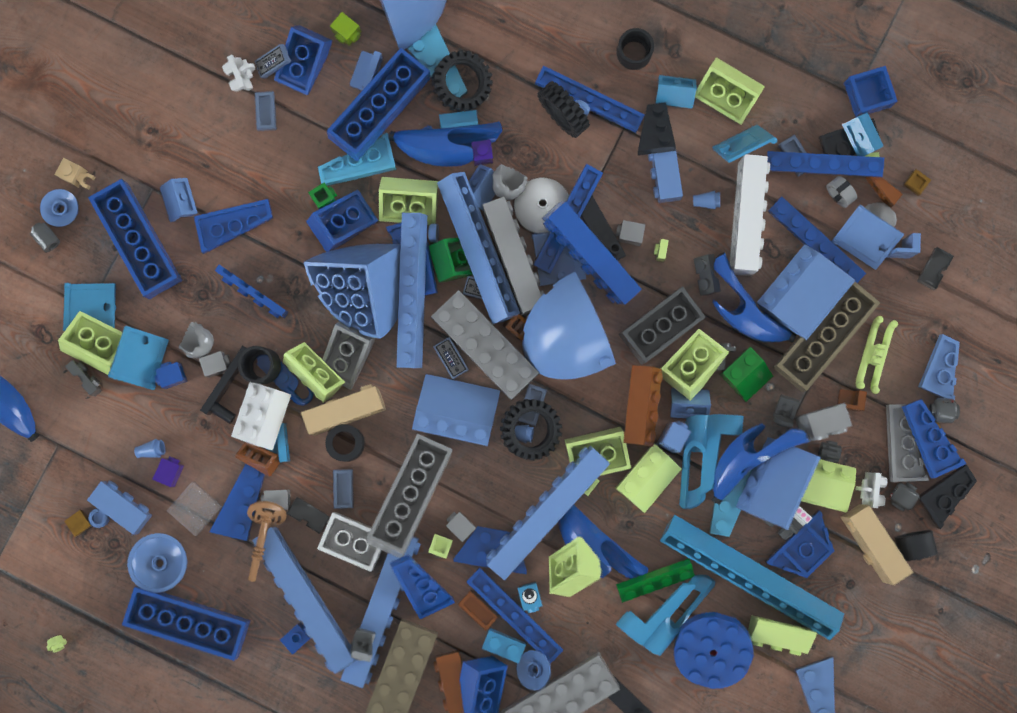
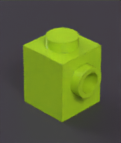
M343 12L330 25L332 32L335 34L334 37L342 44L345 42L350 46L352 42L355 43L361 36L360 26Z

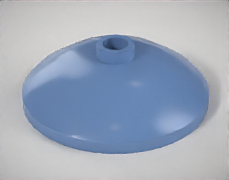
M161 533L147 535L141 538L131 549L128 557V572L132 581L141 589L154 593L168 591L175 587L185 575L187 569L185 549L177 539L170 535ZM159 560H163L164 562L162 567L158 566Z

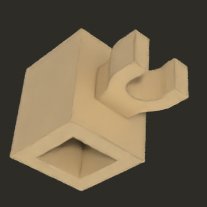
M63 158L54 174L78 188L81 184V186L88 190L90 186L85 183L86 179L95 180L96 178L87 173V170L65 158Z

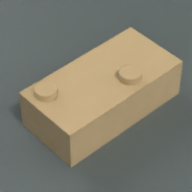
M371 384L360 388V392L340 399L329 400L326 404L301 412L308 434L315 436L329 431L338 425H346L385 411L386 407L379 388L376 386L372 387Z
M859 504L840 516L863 551L864 555L862 556L868 565H872L882 582L895 585L913 573L870 505Z

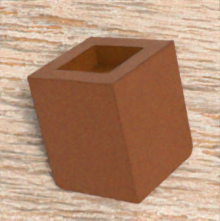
M840 389L837 405L845 403L847 410L864 411L867 392Z

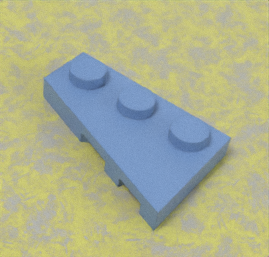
M944 334L939 335L919 383V388L938 397L955 400L953 395L954 385H956L957 380L955 378V370L958 365L960 342Z
M831 656L795 669L810 713H835L833 657Z

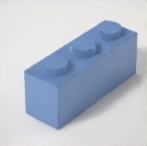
M676 150L648 154V159L652 161L653 168L650 169L651 179H655L656 187H653L654 198H658V203L681 200L683 192Z
M680 421L668 423L656 445L671 453H680L691 431L687 429L688 426Z
M110 480L108 482L101 481L87 501L131 534H139L152 517V514L148 512L149 508L141 503L139 505L133 501L134 497L127 492L122 493L119 491V486Z

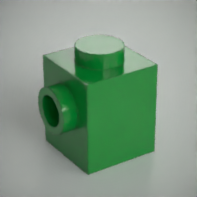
M325 182L308 192L318 209L336 201V192L332 186L328 188Z

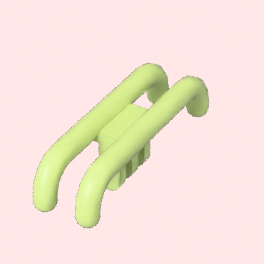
M877 316L872 322L855 383L858 389H863L865 387L863 382L868 364L874 365L875 370L870 385V390L874 394L880 391L878 387L894 329L898 326L896 320L891 321L886 328L882 344L874 345L878 328L883 322L882 316Z

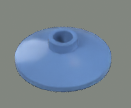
M63 189L50 191L43 197L40 204L42 218L48 224L55 227L69 225L75 220L79 211L76 197ZM64 206V211L60 213L59 208Z
M536 650L523 653L519 664L517 663V676L521 684L529 690H539L546 686L551 675V667L546 656Z

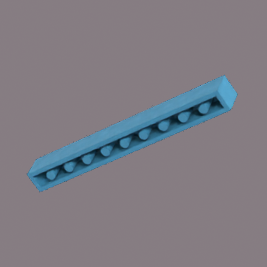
M676 515L666 525L660 542L828 640H831L840 631L844 613L835 607L825 603L818 597L813 596Z

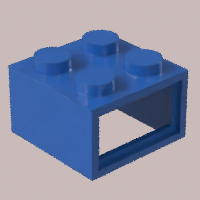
M886 66L850 76L844 82L855 118L865 113L871 114L891 108L898 102Z

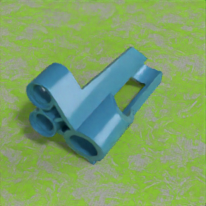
M713 414L694 415L686 418L685 424L691 433L683 447L679 503L683 509H693L699 506L705 500L706 493L714 489V474L717 468L721 434L741 435L743 433L744 416ZM691 452L703 453L701 485L695 490L688 491Z
M695 575L688 583H682L645 623L633 612L626 611L616 625L635 642L660 656L677 637L680 627L714 588L715 581L707 575ZM692 590L699 591V596L679 620L674 623L670 619L671 615Z

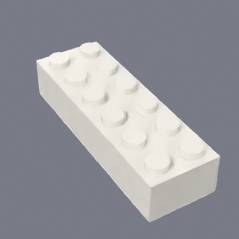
M746 154L738 162L730 265L735 275L752 276L762 267V257H759L764 245V238H761V232L765 229L763 212H766L767 200H764V196L768 192L769 182L766 181V174H769L770 163L767 162L768 156Z

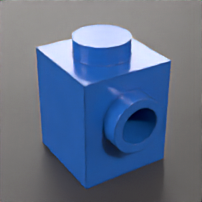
M166 362L160 365L161 368L155 370L157 374L155 375V380L161 388L168 389L188 381L182 363L175 362L172 364L171 362Z
M301 622L280 639L292 655L311 639L304 630L306 628L305 625Z

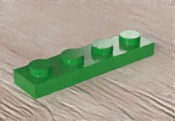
M688 558L616 584L623 603L690 579L695 575L692 563Z

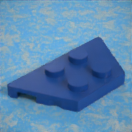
M818 510L812 516V519L796 535L793 534L766 563L808 578L834 552L827 527H825L822 518V512Z
M477 526L454 557L453 562L489 568L486 563L487 554L492 549L496 550L500 545L499 542L506 534L509 535L511 532ZM524 560L513 572L527 575Z

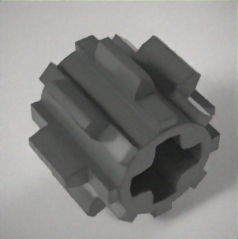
M829 440L826 443L821 442L818 456L821 457V460L838 463L842 447L837 445L838 442Z

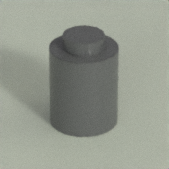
M37 223L31 228L30 235L45 253L54 250L61 241L46 223Z

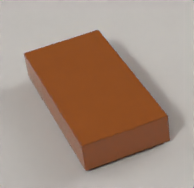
M472 590L458 603V606L485 631L499 618Z

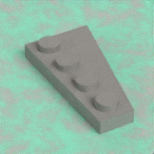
M906 404L886 405L890 482L929 481L928 475L924 471V461L920 457L918 446L902 409V406Z

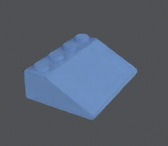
M804 244L757 301V304L762 313H766L784 327L807 340L855 280L821 253Z
M426 374L412 430L488 446L500 390Z
M767 437V440L764 443L762 449H764L766 446L774 442L776 439ZM797 447L788 448L753 468L739 497L736 508L788 530L821 457Z

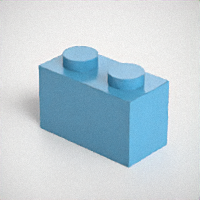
M489 628L482 649L519 664L526 642Z

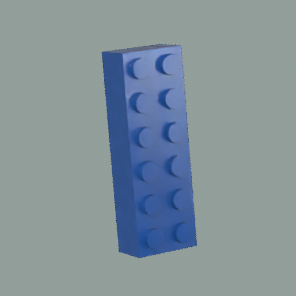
M400 48L328 128V139L358 162L430 80V70L404 49Z
M120 179L88 197L143 297L150 300L183 281L126 181Z
M566 201L558 203L542 217L544 227L549 232L553 231L557 235L555 239L561 246L565 245L570 250L568 254L575 261L578 260L582 264L581 269L587 275L591 274L595 279L593 281L599 289L603 288L607 292L605 296L611 303L625 305L642 290Z
M136 586L133 589L122 625L235 661L239 658L251 620L164 592L154 593Z

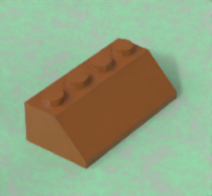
M632 365L623 443L646 447L654 446L656 439L655 428L658 420L657 410L660 401V383L663 379L662 369L651 366Z

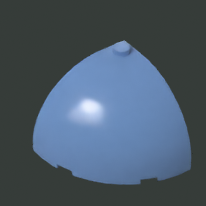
M380 0L399 49L409 48L413 43L421 40V37L428 31L430 32L439 20L446 4V0Z
M364 244L344 247L319 254L304 261L311 285H315L320 294L318 298L328 311L345 326L359 330V333L379 339L384 337L394 326L398 319L401 244Z
M573 272L553 285L554 288L547 294H543L536 302L526 320L523 330L524 340H522L525 359L539 374L554 379L581 378L616 364L601 322L576 273Z

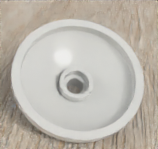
M535 178L528 181L525 185V190L514 201V211L519 223L528 231L536 234L549 232L543 225L542 217L555 205L567 200L569 195L566 189L557 181L549 178ZM544 200L546 205L540 206L539 202Z

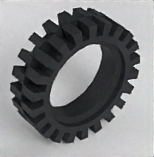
M454 51L446 55L435 67V72L432 74V86L435 88L433 92L438 95L437 99L443 102L442 105L444 107H450L449 110H457V112L470 111L477 108L488 98V94L491 92L490 86L493 84V80H490L492 73L488 72V64L485 66L483 63L485 60L483 58L479 59L478 54L472 55L471 51ZM458 64L466 65L476 73L478 89L472 97L459 98L449 91L446 85V74L452 66Z
M550 81L537 93L538 100L542 103V107L546 109L547 114H550L551 119L555 120L556 124L560 125L561 129L566 131L571 137L577 138L590 126L584 110L579 107L580 105L574 101L572 96L570 97L569 92L564 91L563 87L559 86L558 83Z
M534 399L518 401L516 405L509 407L510 410L504 413L506 415L505 419L502 418L501 420L503 427L500 426V431H502L501 439L504 440L503 444L505 447H508L511 453L526 460L543 459V456L547 457L550 455V451L554 452L556 449L554 446L560 443L558 440L559 436L562 437V432H560L562 424L559 423L561 420L560 416H557L556 410L552 409V406L545 402ZM528 412L539 413L547 424L546 437L539 445L534 447L523 446L515 435V426L518 419Z

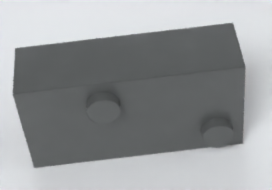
M682 286L618 335L642 365L706 317Z

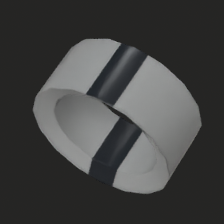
M837 176L826 185L830 196L843 208L848 207L857 199L854 188L841 176Z

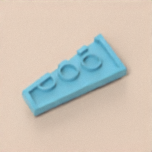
M436 24L430 32L428 31L421 37V40L416 41L407 48L417 61L430 70L431 78L438 63L446 55L450 54ZM452 66L446 74V85L453 95L462 98L468 91L456 66Z
M388 133L381 135L382 137L374 142L358 162L347 154L319 166L318 171L321 184L325 182L326 186L396 170Z
M752 470L744 476L723 499L720 505L714 503L710 534L730 537L741 511L736 508V505Z

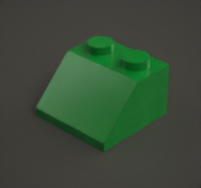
M459 238L442 239L429 246L438 282L453 281L473 275Z
M751 347L742 352L719 374L744 402H747L773 377L764 360Z

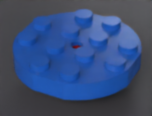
M717 612L701 613L688 619L680 627L674 643V658L682 675L690 682L710 689L725 688L739 682L747 674L754 656L752 639L746 627L736 618Z

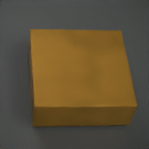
M915 169L903 185L919 196L931 179Z
M83 510L77 511L64 521L74 537L79 536L92 526Z

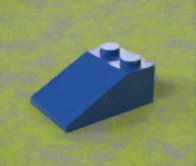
M301 25L291 27L285 44L291 62L277 70L274 80L305 95H309L327 59L333 40Z
M356 190L313 212L306 222L324 250L328 252L342 246L379 220L359 190Z
M493 656L463 662L460 687L464 713H499L508 665Z

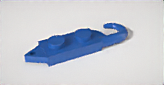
M260 355L257 357V365L267 374L270 368L268 355ZM281 362L280 374L273 382L283 392L291 394L290 399L294 403L302 406L307 405L312 401L314 393L307 387L309 395L307 398L301 399L294 392L299 385L298 378Z

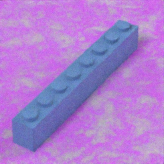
M465 172L452 173L437 183L492 325L504 322L520 314L519 308Z
M402 213L396 368H422L428 215L422 213Z
M591 445L588 448L584 447L578 454L579 458L575 462L572 461L565 468L566 472L562 477L558 476L553 481V487L548 492L544 491L539 497L540 501L526 511V516L522 521L518 520L512 527L513 531L509 535L506 534L502 537L497 549H492L487 554V566L504 581L610 465L608 460Z
M270 527L267 531L264 544L265 551H263L264 555L262 556L265 561L264 566L274 575L275 584L284 591V598L287 603L292 604L294 607L296 618L303 622L306 627L304 628L306 634L315 641V648L320 655L323 654L326 659L325 664L331 672L333 671L334 674L341 672L357 661L355 658H351V645L278 528ZM258 536L252 540L255 544L254 546H256Z
M413 536L405 555L408 554L412 558L413 554H418L421 546L418 543L419 538ZM389 553L360 627L361 629L375 632L372 644V658L370 662L355 661L344 669L341 681L363 688L365 683L368 685L373 675L370 672L372 665L376 666L380 656L377 654L379 646L383 647L387 637L384 635L385 629H390L393 621L391 613L393 609L397 610L400 599L397 597L399 592L404 591L390 565V562L399 558Z

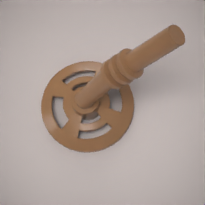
M268 501L255 502L248 507L247 511L248 517L253 522L261 525L256 546L253 547L255 550L252 551L254 555H251L253 560L248 581L252 582L256 581L260 560H263L262 556L264 555L263 551H265L264 544L268 526L282 524L287 516L283 507ZM262 508L272 509V510H274V512H272L271 510H267V509L263 510Z

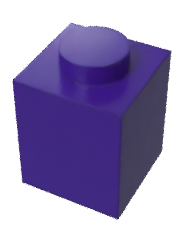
M491 140L472 142L474 166L493 164Z
M171 456L168 459L162 458L152 480L169 487H175L184 465L179 464V459Z

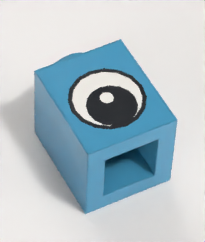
M536 582L518 586L523 611L528 610V613L539 611L542 602Z

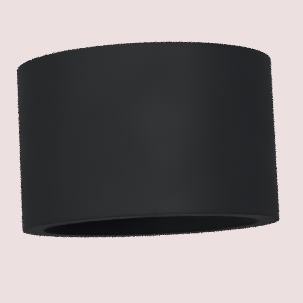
M632 28L624 32L619 39L616 52L620 64L630 70H638L645 67L650 62L654 51L653 38L647 31L640 28ZM630 42L642 44L645 48L644 59L631 60L627 58L623 53L624 47Z
M251 346L240 355L238 370L240 375L248 382L269 384L280 374L281 360L278 354L271 349ZM260 355H268L270 360L269 371L264 377L257 376L253 370V363Z
M338 425L327 434L325 446L332 458L338 461L349 462L357 459L362 454L365 441L362 433L357 428L350 425ZM343 431L351 433L355 438V448L346 455L337 453L332 445L334 436Z
M932 530L917 531L895 537L897 548L906 561L924 559L938 554Z

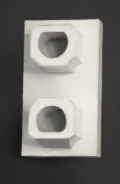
M233 55L228 56V62L222 68L226 75L234 74L235 79L229 82L231 90L237 92L243 89L248 91L253 89L250 78L253 77L252 71L255 70V65L253 63L248 64L246 59L235 58Z
M865 472V478L862 479L861 487L856 486L855 490L861 491L862 505H870L871 508L885 505L886 498L883 495H879L880 487L885 488L887 486L888 479L881 476V473Z

